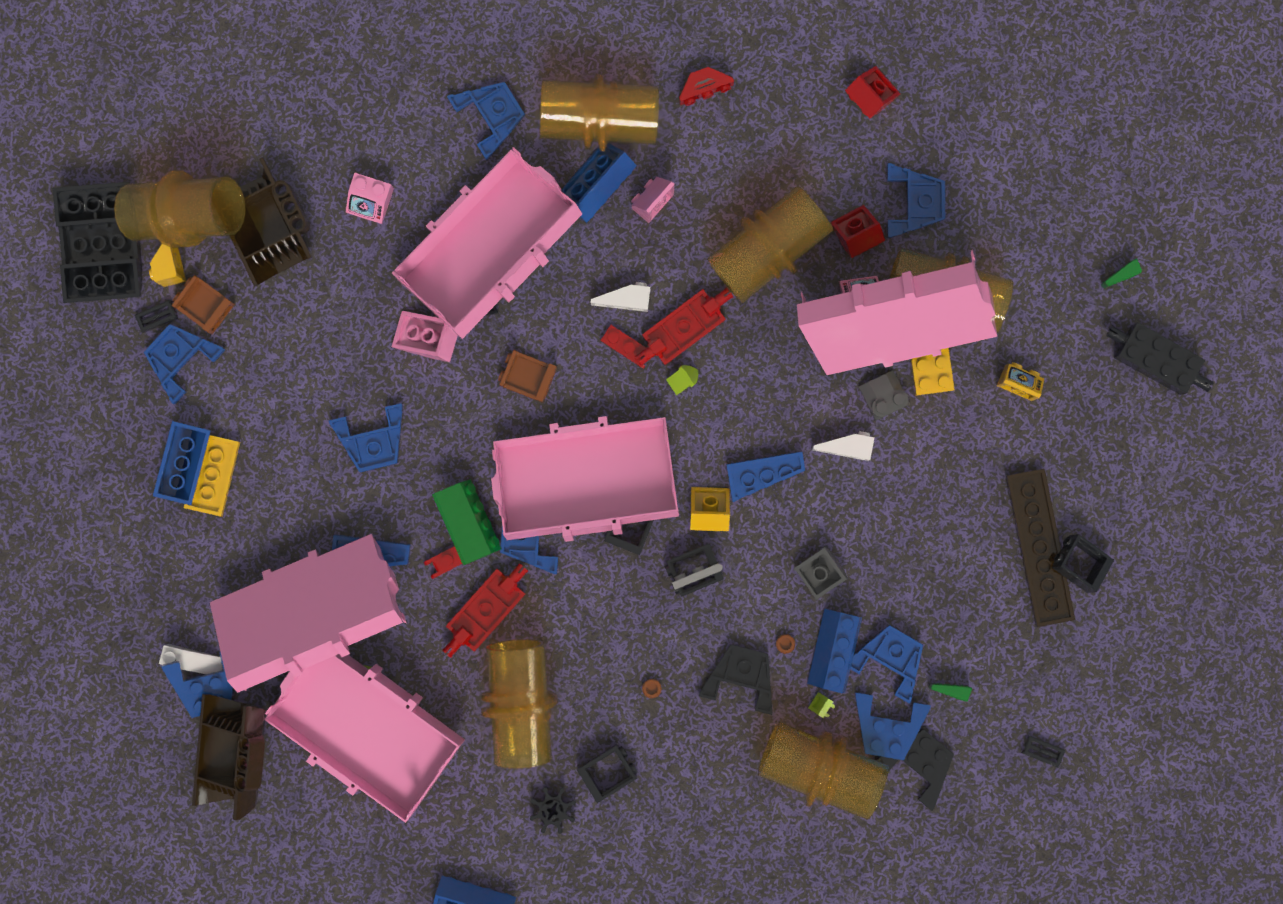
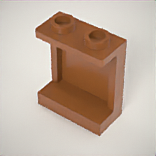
M194 275L185 282L183 291L176 294L172 306L213 335L235 304Z
M513 350L512 353L509 352L505 361L508 364L506 370H502L498 378L500 386L544 403L557 366L550 363L547 364L516 350Z

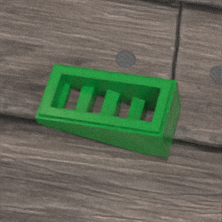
M1133 259L1101 284L1102 288L1109 287L1142 273L1138 259Z
M932 683L928 686L929 689L968 702L972 687L965 685Z

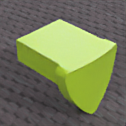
M682 365L678 368L677 372L666 379L676 395L696 384L698 380V370L696 368Z

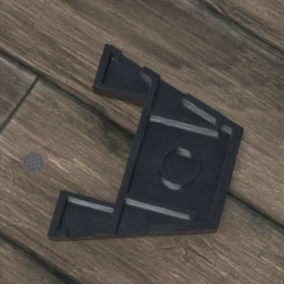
M730 644L701 689L699 696L716 701L720 681L759 691L755 711L772 715L768 653Z
M922 729L918 732L905 759L902 761L930 783L918 800L933 811L954 754ZM881 756L875 759L873 763L887 774L899 759Z

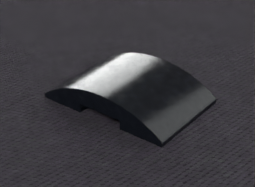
M130 182L52 188L56 227L59 229L62 265H60L63 303L141 297L142 259L140 232Z

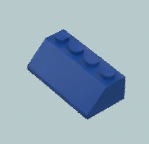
M604 140L561 191L577 204L582 212L579 218L587 223L637 165L624 151Z
M172 421L153 493L154 497L192 505L211 430Z
M824 609L807 684L838 693H845L862 617Z
M441 876L433 904H515L516 897L508 893L493 891L490 888L476 886L470 882H462L452 877Z

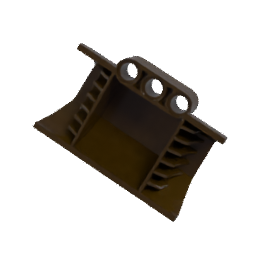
M263 157L260 158L263 166L262 177L238 188L206 186L254 286L304 260L313 258L302 237L310 229L309 220L292 186L282 180L275 181ZM286 186V192L280 195V188ZM294 203V210L288 212V205ZM302 220L303 226L300 229H296V223Z
M202 694L192 798L193 806L234 799L233 820H240L255 808L258 789L262 781L265 749L263 737L265 709L210 694Z

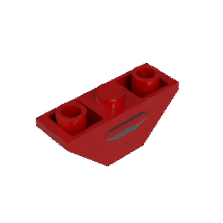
M710 67L690 73L679 97L680 106L683 104L685 106L692 105L697 99L702 97L703 99H708L714 96L713 93L718 91L721 93L729 91L731 86L734 85L733 77Z

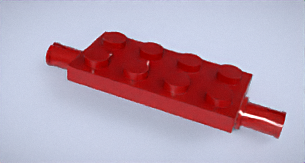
M727 287L715 297H709L703 289L642 334L648 343V347L635 355L637 361L640 360L639 363L643 366L651 358L658 356L662 363L667 365L726 320L720 312V306L733 298L732 293H729Z
M519 563L509 576H505L497 568L446 625L453 633V638L442 651L447 653L452 648L447 654L450 658L453 657L462 645L468 646L475 652L526 595L517 584L528 572L524 568L519 573L523 567L522 564Z

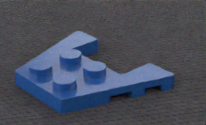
M505 82L447 96L456 113L474 103L493 134L477 144L486 160L491 157L525 116V113Z
M892 163L887 164V182H907V220H888L887 238L945 220L944 180L919 174L910 169L895 166Z
M169 324L144 351V354L155 374H157L163 389L167 392L171 403L176 404L186 393L173 380V377L198 350L212 362H215L225 349Z
M402 403L385 407L389 427L353 436L350 434L347 417L329 420L330 426L337 434L338 439L345 447L360 473L398 464L403 412Z
M502 526L500 553L552 574H557L558 557L538 556L539 536L506 540L503 535Z
M889 624L854 654L851 670L860 674L868 659H874L904 677L894 695L910 704L923 644Z
M219 651L222 671L183 680L179 661L161 665L163 672L191 718L200 716L202 694L232 699L233 687L227 681L221 651Z
M855 693L865 754L904 760L931 706L913 703L910 723L870 716L873 695Z

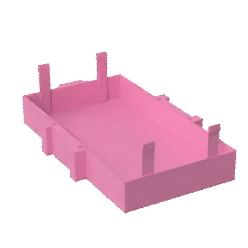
M514 147L472 190L466 185L460 190L462 195L435 223L431 220L426 225V228L431 233L392 272L404 287L462 339L502 297L509 303L515 297L512 293L539 265L544 267L549 262L544 254L582 215L577 204L561 191V187L555 178L541 166L533 167L522 159L520 152Z
M971 250L972 262L917 276H913L911 271L902 273L900 277L863 286L861 283L854 284L850 292L806 302L801 292L802 303L797 304L798 324L826 375L883 363L884 367L893 366L895 362L931 354L933 357L942 355L941 349L997 337L992 292L988 282L981 281L978 276L973 250Z
M607 416L598 417L599 422L566 427H559L558 423L549 424L550 434L493 441L494 450H492L493 460L496 463V474L491 479L493 499L498 505L499 515L502 517L503 535L506 540L562 533L565 542L574 541V536L612 530L614 535L623 534L622 524L678 517L679 511L666 418L609 425Z
M372 534L323 555H319L316 549L308 552V557L273 572L270 569L263 571L264 580L210 602L226 678L237 693L243 690L247 691V688L287 671H290L294 677L303 674L302 669L338 654L341 657L350 654L348 646L403 622L407 623L396 601L399 587L395 574L388 563L384 561L380 546Z
M338 654L302 669L303 674L294 677L289 672L280 685V697L265 713L267 715L265 721L311 753L306 762L311 766L318 764L347 785L348 789L346 791L352 796L360 789L406 823L465 739L418 706L423 697L418 693L412 696L381 673L383 668L378 664L367 669L351 656L341 657Z

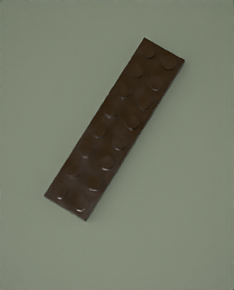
M1045 469L1006 476L1035 625L1036 627L1073 621L1075 620L1067 578L1052 568L1054 557L1061 551Z

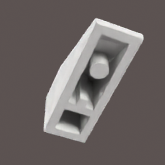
M636 282L635 285H629L591 299V305L648 312L650 287L646 283Z
M859 431L858 434L814 445L812 450L869 461L871 459L874 437H870V433Z
M172 644L163 646L159 661L161 665L179 661L181 670L202 674L222 671L219 656Z

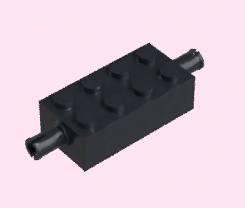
M1138 322L1130 327L1127 334L1113 325L1109 328L1106 336L1120 343V347L1114 356L1116 360L1179 395L1188 393L1192 384L1206 392L1212 388L1210 385H1213L1214 381L1199 374L1205 362V359Z

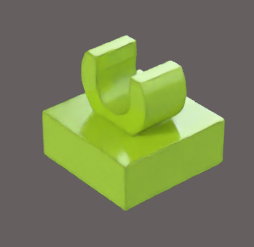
M818 692L808 708L824 718V716H830L827 711L830 707L834 709L835 705L832 704V700Z

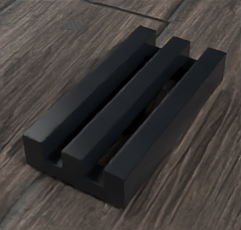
M168 300L136 314L135 318L141 332L145 333L177 319L178 316L175 313L171 300ZM168 306V310L141 321L142 317ZM171 313V316L144 327V324Z
M1028 735L1022 754L1059 768L1066 750ZM1034 741L1036 743L1059 751L1060 753L1059 755H1056L1054 753L1031 745V742ZM1029 748H1031L1033 750L1056 758L1057 761L1053 762L1051 760L1028 752Z

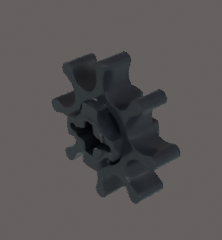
M545 786L543 788L546 795L545 799L538 801L532 798L530 801L539 807V812L531 815L530 820L533 821L536 818H541L544 821V826L541 829L542 833H545L548 825L553 824L558 828V833L562 834L563 829L560 826V822L563 819H568L572 823L575 821V817L568 815L566 809L569 806L575 805L576 800L573 799L570 802L563 801L561 795L565 791L564 787L560 788L558 795L552 796L548 792V787ZM555 802H557V812H554L549 818L550 809L548 807L552 808Z

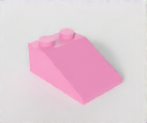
M656 177L654 180L650 179L644 186V192L641 195L638 193L632 199V209L650 223L673 197L675 184L672 181Z
M402 311L391 347L424 357L450 362L458 335L440 318Z

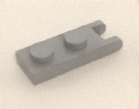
M715 564L705 569L702 565L693 569V574L686 576L683 573L675 576V581L672 582L673 587L678 589L722 570V565Z

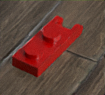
M610 325L600 341L644 369L645 365L641 366L640 360L637 361L635 355L639 354L646 347Z
M455 546L423 562L425 566L431 563L434 565L437 573L430 576L432 579L462 564Z

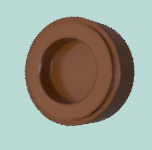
M782 634L776 640V648L781 653H790L795 648V640L788 634Z
M648 679L643 683L642 691L646 697L656 698L661 693V684L656 679Z

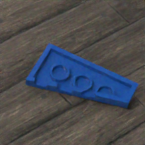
M802 451L726 464L732 502L805 471Z
M335 534L333 535L332 550L360 538ZM376 540L380 546L384 561L389 566L406 565L409 563L411 544Z

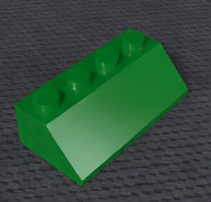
M471 479L432 494L463 566L501 550L499 540L493 531L491 522L486 515L484 506L478 497Z

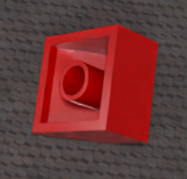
M877 66L858 76L845 90L849 98L861 108L862 113L868 116L869 119L881 112L900 95V92Z
M864 205L830 222L843 248L851 258L885 241L880 223Z

